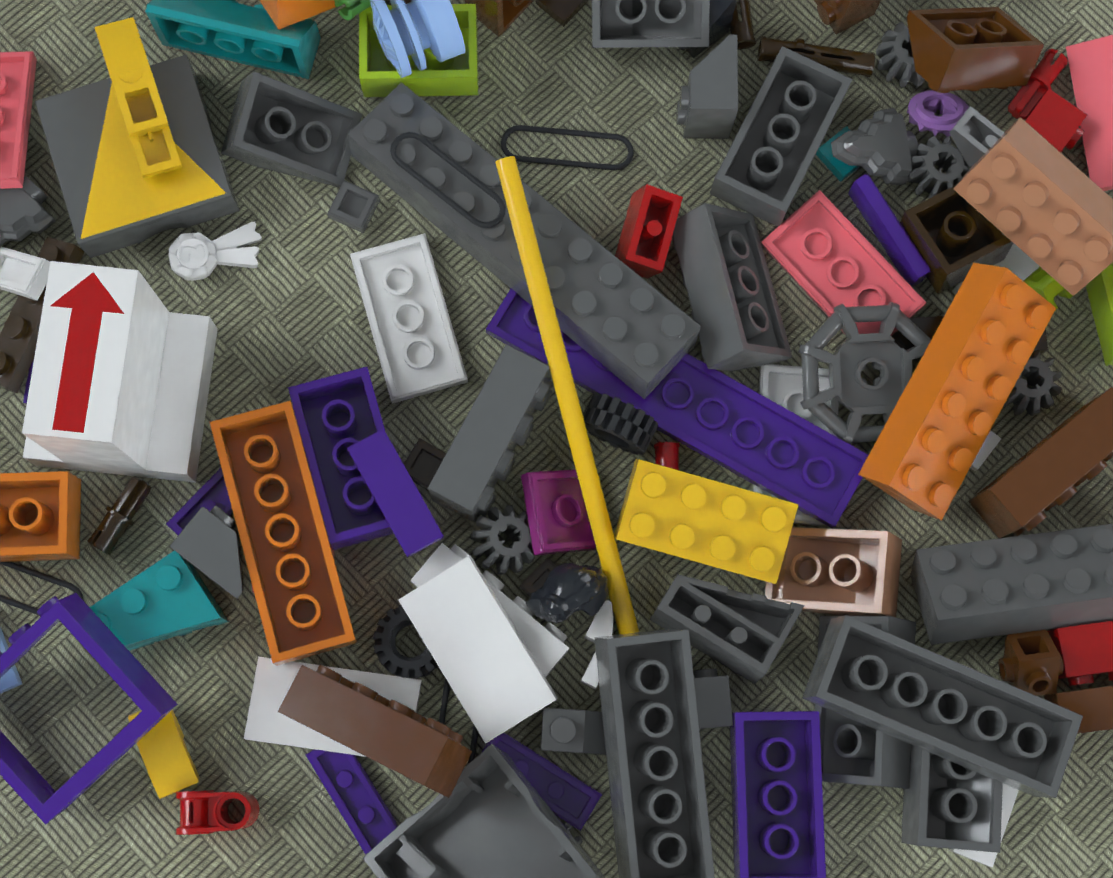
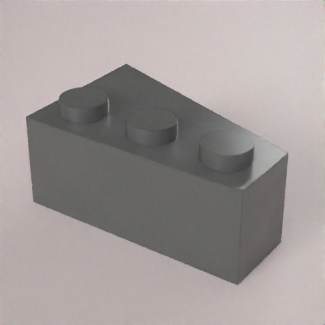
M677 574L650 620L664 629L689 630L691 646L753 684H756L766 675L805 605L793 602L787 604L767 599L765 595L756 593L752 595L730 590L728 586Z

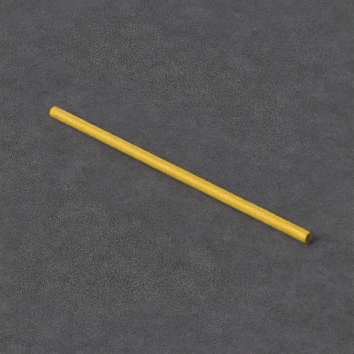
M515 156L501 158L495 161L547 362L550 366L552 381L601 568L608 577L610 602H612V610L619 635L638 633L639 628L517 162Z

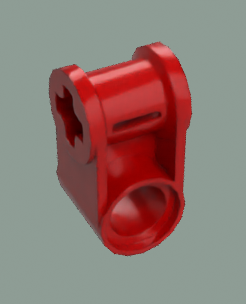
M214 790L176 792V799L180 800V826L176 828V835L210 834L216 831L244 829L254 824L259 816V803L255 796L249 792H214ZM234 799L240 800L245 806V815L240 822L233 821L228 814V807Z

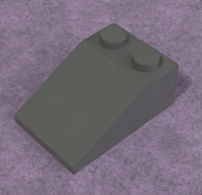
M592 0V48L709 47L710 0Z
M254 71L241 81L220 154L259 168L341 187L351 157L347 134L360 123L362 114Z

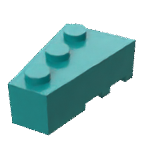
M175 550L89 607L129 651L175 636L192 633V631L230 622L193 565Z

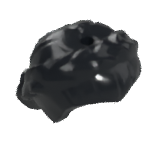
M574 563L558 565L549 573L544 585L531 594L526 605L537 617L545 618L548 622L552 621L555 624L566 621L574 612L579 610L584 611L587 615L594 616L608 598V577L600 568L593 565L580 566Z

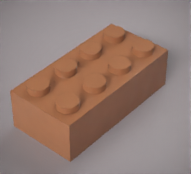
M1021 117L969 169L954 187V190L1073 296L1113 262V199Z

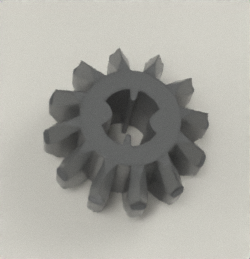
M901 21L899 24H896L894 31L888 29L883 34L882 43L876 49V56L881 58L877 66L878 70L889 71L886 76L887 82L897 78L902 89L907 86L910 80L917 88L922 85L924 79L915 71L909 29Z
M935 136L929 138L926 145L918 144L916 156L911 157L912 172L909 174L907 181L919 184L915 190L916 195L926 191L929 193L928 198H931L957 185L969 171V165L958 147L951 146V136L945 137L942 144ZM935 165L939 166L938 171L935 169ZM942 168L945 170L946 174L941 173Z
M1034 349L1003 406L1006 407L1013 403L1014 415H1020L1026 409L1030 416H1035L1040 413L1041 407L1044 409L1052 407L1054 405L1052 396H1057L1061 393L1062 388L1054 383V381L1061 378L1062 372L1050 370L1049 367L1053 364L1054 358L1049 357L1045 361L1040 360V349ZM1022 377H1028L1027 381L1025 379H1022ZM1029 384L1033 387L1029 389L1026 387V385Z
M507 505L502 513L497 507H492L488 510V517L480 516L476 520L480 530L473 531L470 539L481 543L472 551L473 555L480 556L485 554L487 556L483 561V568L488 569L496 562V570L499 575L505 574L508 567L514 573H518L523 570V562L530 564L534 561L535 556L531 551L533 547L530 529L524 523L528 518L526 511L521 512L515 517L513 505ZM503 532L508 534L507 540L512 539V544L509 547H504L502 544L505 541H499L498 536Z

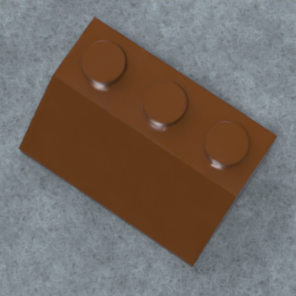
M999 7L909 10L907 15L915 71L928 82V86L932 90L939 93H949L955 90L979 91L984 88L1008 89L1014 86H1027L1044 47L1041 41Z

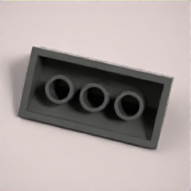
M703 203L678 218L673 232V245L679 257L683 273L682 280L687 288L691 303L692 318L701 326L699 331L702 346L701 353L706 361L707 368L733 372L792 358L754 216L749 213Z
M820 616L818 653L831 619L840 616ZM850 616L915 644L916 622L892 616ZM815 704V711H819L823 782L909 789L911 744Z
M911 744L909 789H904L901 843L1000 853L1003 783Z

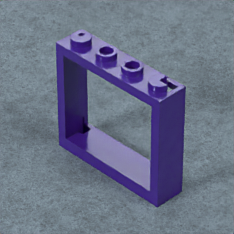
M76 592L60 600L56 596L52 597L38 609L37 614L40 618L32 626L27 623L9 637L8 641L12 645L3 654L0 651V678L60 621L142 711L57 791L51 787L0 731V775L45 825L69 807L178 705Z

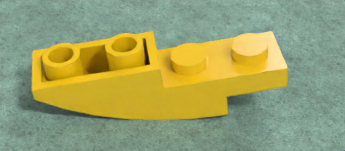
M134 17L95 27L142 177L147 178L182 168Z

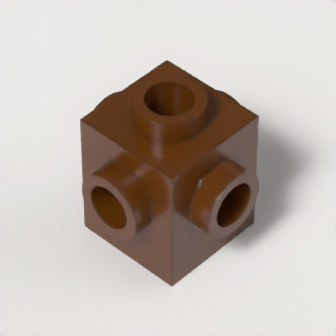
M1047 629L1006 635L1004 658H1000L998 662L1002 681H1006L1009 685L1035 696L1056 693L1058 676L1063 674V661Z

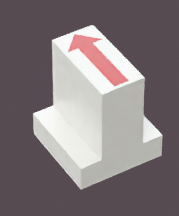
M50 261L22 434L26 436L23 458L40 467L196 483L218 330L210 316L169 312L139 270Z

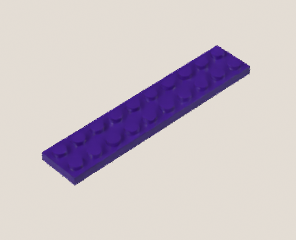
M510 288L488 324L486 333L548 365L534 308ZM561 331L575 384L591 393H600L602 395L604 393L613 399L616 397L626 404L628 402L634 405V408L645 411L646 415L652 416L657 421L658 431L781 500L799 504L798 510L832 529L836 526L863 478L858 474L868 454L718 370L708 369L705 363L689 354H686L655 389L643 399Z

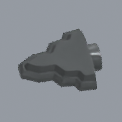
M894 108L874 112L872 119L862 121L858 130L842 134L831 142L833 157L850 166H862L869 175L883 178L886 184L904 185L912 171L911 157L916 156L918 143L913 132L906 130L903 115L897 113Z
M25 175L23 188L0 189V247L6 241H21L32 232L41 234L56 222L54 217L41 205L48 198L47 195Z

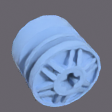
M370 0L373 11V26L386 58L393 64L401 78L412 74L408 60L409 55H411L419 71L427 68L424 49L430 48L440 63L465 53L463 36L450 0H411L407 4H405L404 0H390L392 6L390 11L384 0Z

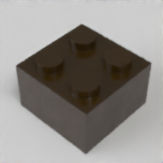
M955 186L904 211L900 221L902 227L929 266L930 272L926 277L937 294L963 282L973 262L995 265L1003 261L1013 245V242L954 190Z

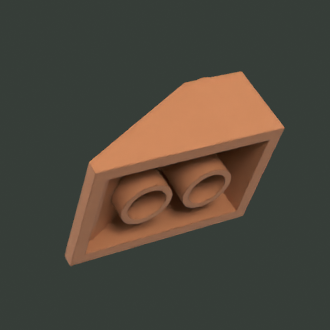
M792 527L777 583L766 582L765 596L767 599L787 604L793 602L805 605L802 609L804 612L839 616L896 617L902 539L889 531Z

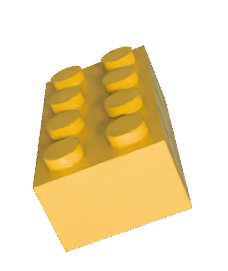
M635 459L614 536L616 540L776 584L799 504Z

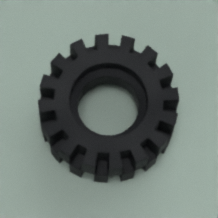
M593 393L583 413L585 426L589 434L597 436L599 440L606 441L615 448L619 447L622 451H630L636 455L645 454L658 427V423L652 416L646 415L645 411L633 407L634 405L628 402L626 404L619 398L614 397L613 399L604 393L603 395Z
M400 604L398 608L388 610L386 612L387 615L378 621V628L374 631L373 636L375 640L374 651L382 666L394 675L414 679L426 677L432 671L439 668L427 646L416 657H405L396 648V637L399 631L406 626L413 625Z

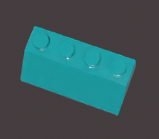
M151 0L145 10L158 38L164 46L305 79L310 78L321 39L317 23L311 18L278 30L263 5L256 4L252 7L239 4L236 0Z

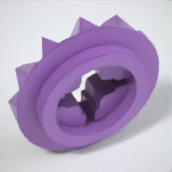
M929 90L912 97L907 113L909 114V123L918 125L919 132L928 130L934 136L937 133L951 136L949 132L969 107L964 100L952 93H939ZM937 110H940V114L942 115L936 116L934 113H936Z

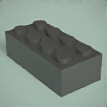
M782 46L714 178L710 194L777 227L780 226L853 79Z
M507 344L505 345L428 487L433 502L474 523L479 514L487 516L488 510L491 509L496 499L494 494L496 490L494 488L498 479L502 481L507 479L515 463L513 459L515 453L513 451L516 445H525L534 427L532 425L533 413L536 409L542 412L552 394L550 388L553 381L549 380L550 366Z

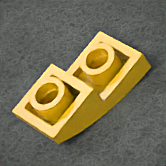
M173 709L137 742L143 762L159 799L196 784L200 779L183 741L184 734ZM142 710L129 715V722H131Z

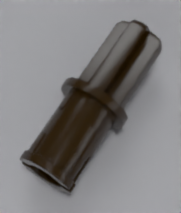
M132 477L112 507L107 505L105 509L108 512L87 542L110 555L128 526L135 524L132 518L150 493L151 486L139 477Z

